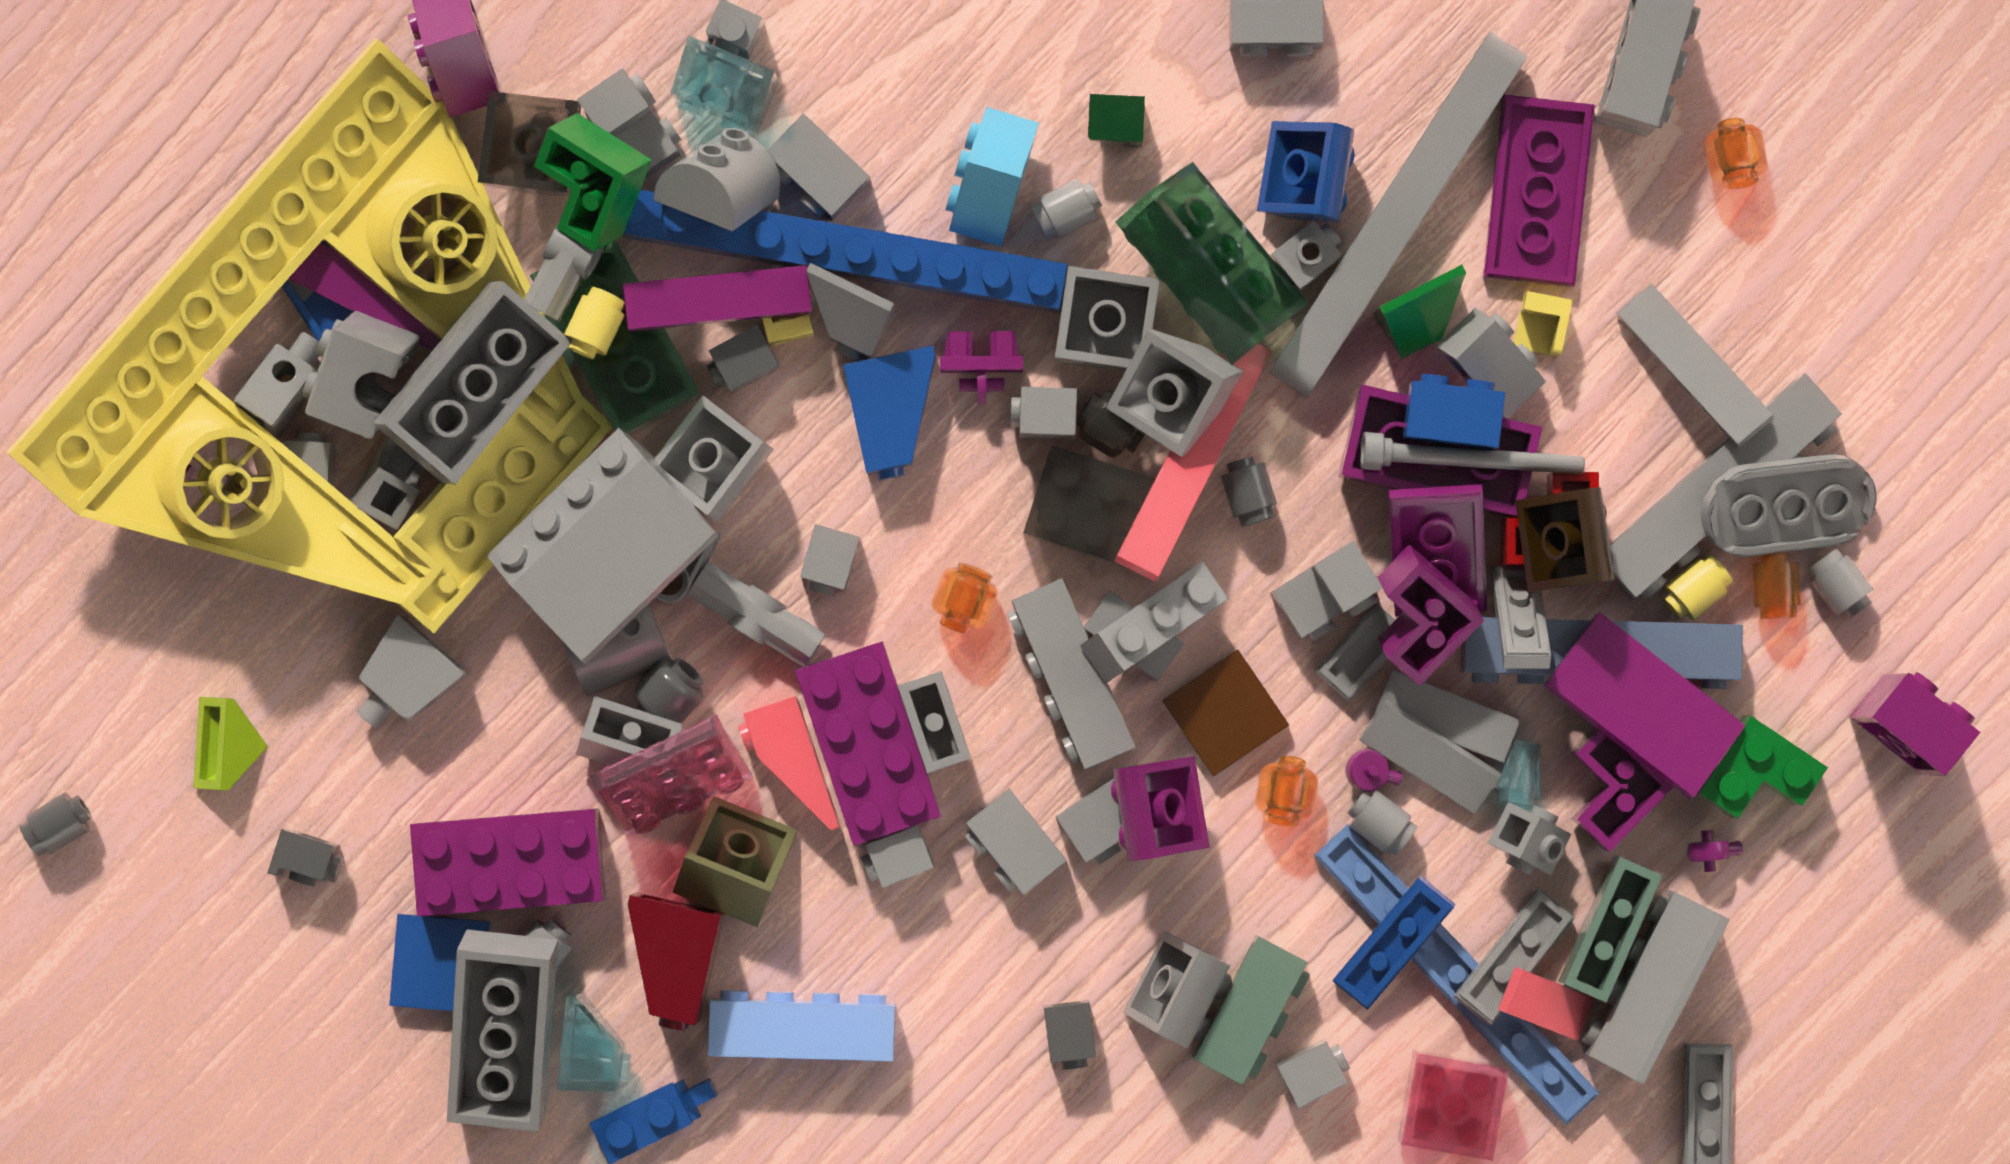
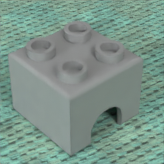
M358 311L353 312L344 321L337 319L331 330L325 329L319 341L316 354L322 356L323 359L318 371H311L303 388L302 397L309 399L305 413L368 439L373 438L380 430L372 423L396 396V394L384 390L378 384L375 373L395 378L398 369L402 368L403 362L407 363L408 359L413 361L420 342V336Z

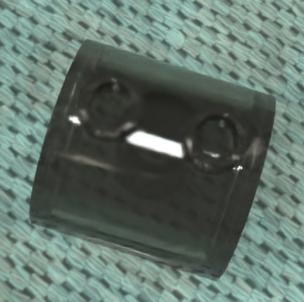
M489 91L477 182L482 185L510 191L569 196L571 189L537 169L534 165L548 128L576 113L581 115L582 106L580 103L574 100Z

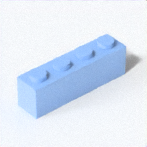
M720 990V998H712L709 1003L708 1056L893 1061L896 1003H886V995L859 994L858 1002H840L839 993H812V1001H794V992L768 991L766 992V1000L748 999V991Z

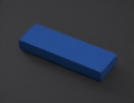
M1420 875L1332 981L1368 1010L1454 909L1456 904Z

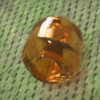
M1729 118L1719 122L1718 128L1709 133L1704 142L1711 178L1719 183H1723L1724 188L1732 190L1755 185L1759 181V176L1763 175L1768 168L1762 130L1755 125L1745 124V120L1742 118Z
M959 562L957 568H946L941 575L931 600L933 610L942 615L939 624L965 634L968 626L973 628L983 627L987 623L998 595L997 587L991 582L993 575L963 562Z
M1280 756L1279 762L1269 763L1261 769L1255 805L1264 814L1263 819L1278 826L1297 827L1300 821L1312 816L1319 780L1314 772L1305 768V760L1293 756Z

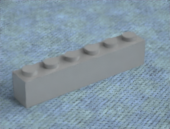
M1806 373L1795 378L1765 405L1773 414L1774 419L1739 449L1728 438L1609 544L1613 554L1614 581L1630 599L1637 598L1640 594L1648 599L1667 582L1662 574L1676 563L1681 569L1701 552V549L1696 544L1706 536L1701 521L1702 502L1708 488L1718 476L1738 465L1802 458L1799 452L1810 442L1813 441L1818 447L1837 431L1838 427L1833 422L1842 413Z

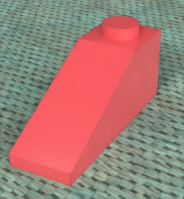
M794 696L743 713L746 723L738 725L746 751L755 749L757 757L830 830L841 827L798 697Z

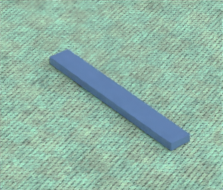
M1348 824L1314 854L1320 863L1377 924L1383 920L1408 890L1405 884ZM1440 924L1411 960L1562 1122L1567 1125L1600 1093L1535 1024L1502 1011L1494 1023L1488 1026L1453 997L1478 963L1447 929Z

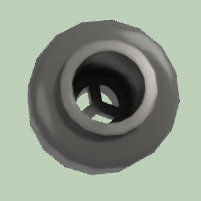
M676 658L674 661L659 660L640 679L635 687V695L640 703L637 706V710L681 724L702 701V677L683 659Z

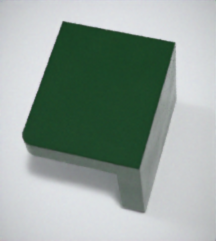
M1090 94L1088 139L1091 141L1124 142V147H1142L1145 96Z

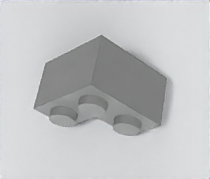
M622 68L577 98L594 124L652 159L645 179L680 156L675 144L682 139L667 117L661 121L657 120L649 107L656 101L638 73L629 78Z
M1352 541L1270 593L1298 638L1301 639L1309 634L1311 639L1315 641L1336 628L1332 621L1333 618L1347 610L1352 617L1356 616L1379 602L1374 593L1383 587L1355 542Z

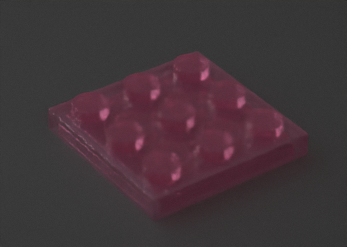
M715 715L591 774L590 777L601 798L627 834L631 836L635 833L645 834L653 831L661 824L662 820L677 813H690L698 809L704 800L714 795L732 793L741 788L744 781L752 778L753 775L747 761L718 715Z

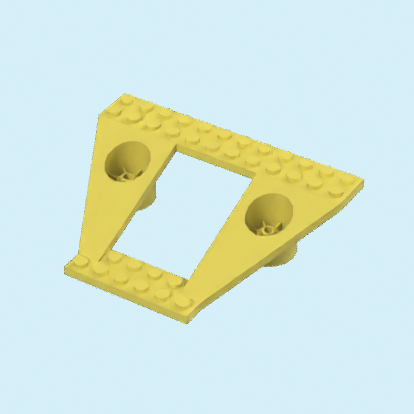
M373 39L6 453L73 513L79 516L395 602L426 630L434 634L494 565L486 555L580 466L613 428V425L581 395L563 355L559 357L455 485L441 482L394 537L362 510L358 509L349 499L203 377V374L322 240L441 340L489 282L503 281L520 297L525 299L531 286L452 117L449 118L444 102L435 103L430 88L379 39ZM441 194L451 199L457 206L448 218L441 213ZM430 196L431 214L421 217L412 207L423 198ZM408 214L416 222V225L413 228L412 236H400L402 223ZM463 215L469 231L468 233H466L464 228L457 223ZM467 241H468V250H467L466 254H465L464 257H463L461 254L464 252L465 248L467 247ZM400 242H413L414 248L417 250L416 255L408 264L403 258ZM425 258L433 259L434 279L424 280L413 273ZM443 258H454L460 263L459 266L444 276ZM226 437L237 438L246 447L235 460L227 457ZM216 440L217 457L205 461L197 451L208 442ZM251 456L255 463L257 475H249L247 471L241 468ZM193 458L202 466L198 473V479L184 480L186 468ZM225 475H227V482L223 486L221 480ZM252 482H257L256 492L250 501L248 496L252 491ZM199 486V490L204 496L191 509L187 504L183 487ZM211 501L219 503L220 521L211 522L197 518ZM242 502L247 506L233 518H230L229 503L237 504Z

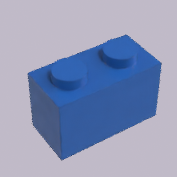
M1421 374L1420 381L1409 383L1402 439L1490 450L1499 448L1505 392L1494 391V382L1469 379L1467 380V387L1448 385L1449 377Z

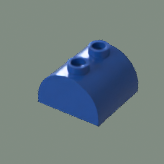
M1272 121L1257 211L1295 220L1339 223L1341 213L1347 205L1345 187L1348 169L1353 164L1355 157L1354 148L1352 147L1355 130L1331 122Z

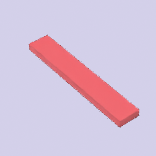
M1232 330L1230 331L1219 356L1243 372L1223 409L1187 454L1181 457L1170 450L1114 560L1115 562L1154 582L1157 581L1272 350Z

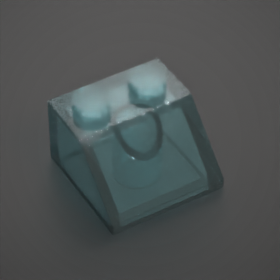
M689 36L683 50L671 94L674 99L679 100L677 108L686 113L703 118L704 113L708 112L722 118L719 125L725 129L739 128L745 131L749 129L758 133L779 82L775 71Z

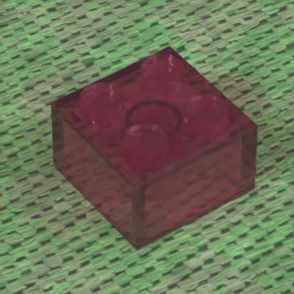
M1413 1050L1397 1141L1405 1146L1493 1161L1509 1069L1498 1064Z

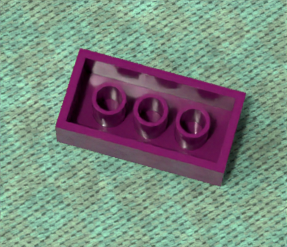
M1363 384L1359 387L1338 474L1339 478L1390 490L1482 484L1483 512L1508 518H1517L1515 500L1526 499L1532 471L1391 462L1390 466H1382L1381 470L1361 469V443L1364 432L1383 433L1384 438H1392V442L1397 444L1481 448L1402 439L1408 395ZM1502 418L1499 448L1495 450L1537 453L1543 427Z
M881 641L795 670L853 846L941 817L942 814L903 704L884 642Z
M599 808L410 824L417 916L606 900Z

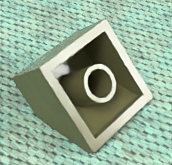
M713 796L684 857L672 893L758 927L798 830Z

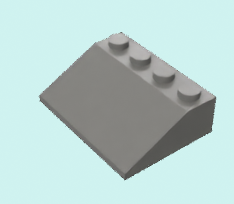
M618 428L486 556L510 586L570 650L586 664L719 535L647 449Z

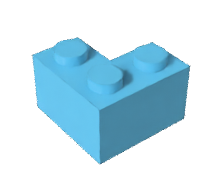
M986 107L981 124L971 123L964 147L971 150V152L962 149L955 171V176L963 178L961 186L953 184L945 209L946 211L953 212L949 231L1002 247L1020 184L1030 158L1039 122Z

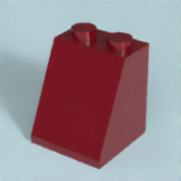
M635 892L629 895L628 909L649 1015L660 1017L659 1026L685 1031L689 1024L696 1025L701 1020L725 914L703 907Z

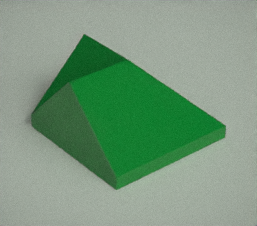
M1462 264L1381 305L1373 313L1377 323L1401 359L1436 341L1439 342L1443 338L1466 275V270Z

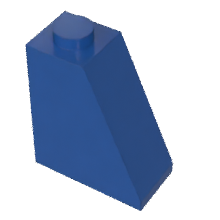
M933 345L843 365L867 475L876 473L878 481L904 476L903 467L912 466L936 359Z

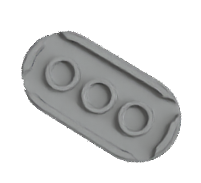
M1838 454L1738 465L1723 472L1708 488L1701 507L1702 526L1713 544L1737 557H1752L1839 546L1858 535L1856 531L1861 528L1863 523L1867 525L1873 516L1877 500L1876 486L1869 473L1861 465L1847 456Z

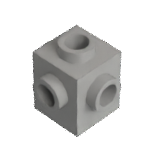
M1508 802L1488 844L1509 854L1505 863L1531 875L1535 867L1551 875L1564 853L1571 833L1555 825L1559 818L1558 816L1536 805L1529 812Z

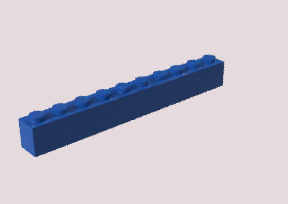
M640 190L621 237L788 267L806 265L808 268L809 264L812 263L834 275L1058 314L1060 312L1068 265L1066 263L767 211H760L734 231L656 202L653 200L654 192Z

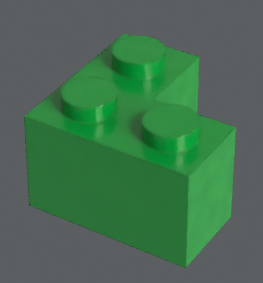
M576 113L548 128L534 167L571 189L557 229L595 252L623 236L652 159Z
M1743 716L1740 721L1746 726L1696 795L1731 818L1740 817L1761 784L1793 805L1803 806L1828 767L1754 717Z

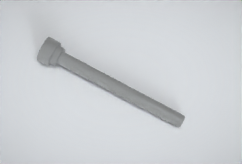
M1364 432L1361 443V469L1381 470L1382 466H1390L1391 462L1582 474L1585 470V458L1583 456L1397 444L1392 442V438H1384L1383 433Z

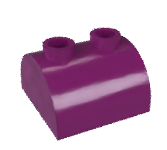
M1195 756L1113 769L1115 780L1111 785V794L1113 800L1120 808L1122 826L1119 830V842L1122 848L1127 851L1128 862L1210 848Z

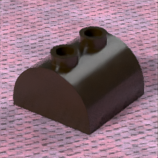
M1601 487L1515 500L1528 592L1614 580L1613 554L1610 550L1606 523L1607 510L1603 502Z

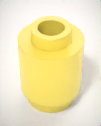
M591 287L587 296L582 295L564 333L571 340L568 348L589 359H594L596 353L606 355L623 320L624 314L621 311L625 302L609 292Z
M1709 554L1703 560L1700 558L1695 559L1664 586L1668 595L1663 598V601L1680 620L1687 616L1694 621L1728 593L1726 588L1733 583V579L1724 566L1713 555Z

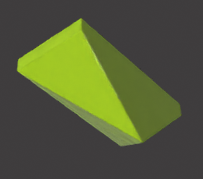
M199 696L193 788L228 791L264 752L268 745L235 699Z

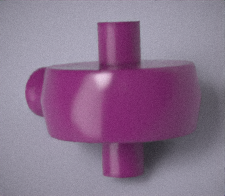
M1362 749L1355 752L1346 763L1345 774L1348 782L1361 792H1373L1382 787L1385 782L1398 786L1402 781V772L1389 769L1384 756L1373 749Z
M1713 830L1701 831L1702 842H1693L1687 845L1689 861H1704V872L1716 871L1715 860L1729 859L1730 856H1740L1743 853V845L1740 841H1714Z

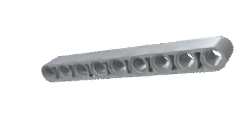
M1489 31L1269 371L1271 375L1305 397L1309 396L1528 56Z

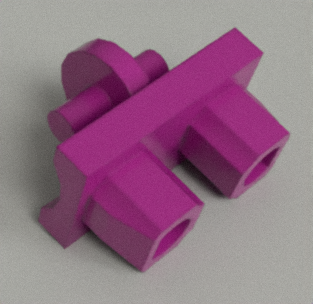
M1015 331L990 332L991 356H972V332H948L945 356H940L941 373H977V378H959V392H977V405H987V392H1005V378H986V373L1023 372V355L1018 356Z

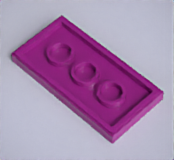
M1506 94L1502 96L1482 277L1565 287L1575 286L1595 104Z
M1598 612L1592 618L1543 685V687L1689 800L1695 797L1746 726L1601 612Z

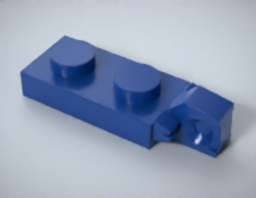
M684 1079L676 1083L672 1081L591 1121L589 1124L608 1163L612 1164L691 1125L694 1120L701 1117L697 1106L717 1097L718 1094L711 1079L705 1080L689 1089Z

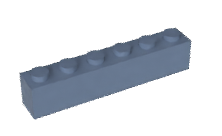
M1483 617L1484 622L1461 644V673H1472V682L1499 683L1500 674H1518V683L1545 684L1546 675H1551L1591 620L1546 619L1551 651L1550 669H1503L1496 618ZM1612 621L1685 679H1702L1701 688L1729 689V680H1742L1743 625Z

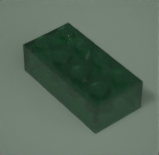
M1193 162L1146 193L1115 221L1123 231L1127 241L1141 253L1153 268L1157 278L1167 285L1181 302L1185 312L1199 324L1212 340L1215 349L1224 355L1231 365L1273 335L1309 304Z
M617 240L604 246L596 267L586 280L582 279L561 321L554 320L563 334L582 295L587 296L591 287L602 289L623 300L622 284L640 282ZM539 270L530 275L533 282ZM623 307L621 311L624 314L623 320L606 355L596 353L594 359H589L572 350L571 352L614 430L616 431L620 428L631 436L702 397V394L666 328L627 332L625 310Z

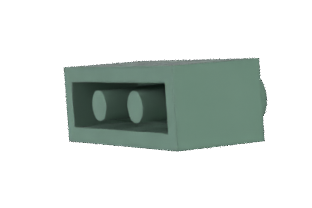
M1613 856L1561 973L1559 982L1607 1003L1663 875L1620 856Z
M1256 935L1232 980L1228 993L1222 999L1211 1020L1207 1034L1197 1046L1192 1056L1193 1059L1244 1085L1247 1077L1255 1080L1267 1058V1055L1261 1052L1269 1036L1277 1039L1289 1014L1282 1011L1290 995L1296 998L1300 996L1309 979L1310 973L1304 971L1308 962Z

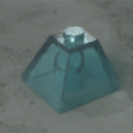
M574 991L566 996L557 1089L617 1091L620 1088V1081L628 1082L631 1054L623 1053L624 1041L585 993Z

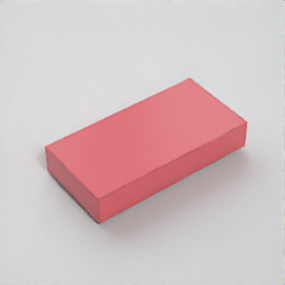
M1515 967L1498 1010L1578 1041L1594 998Z

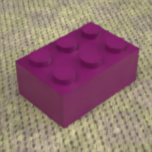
M1909 672L1884 674L1850 715L1854 722L1920 775L1946 776L1981 733L1971 725L1975 720L1971 713L1956 702H1952L1950 705L1935 696L1939 690L1938 687L1918 672L1914 675Z

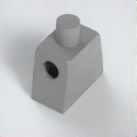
M305 332L299 335L289 350L276 344L234 399V403L277 440H279L306 400L305 397H302L303 388L311 371L316 372L312 365L319 357L316 354L319 341ZM283 375H291L294 377L292 380L288 382L278 381V379Z
M398 615L393 620L359 676V679L373 693L356 712L375 729H378L394 710L406 721H412L461 682L469 673L408 619Z

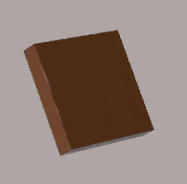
M1238 649L1162 700L1213 777L1289 726V723Z

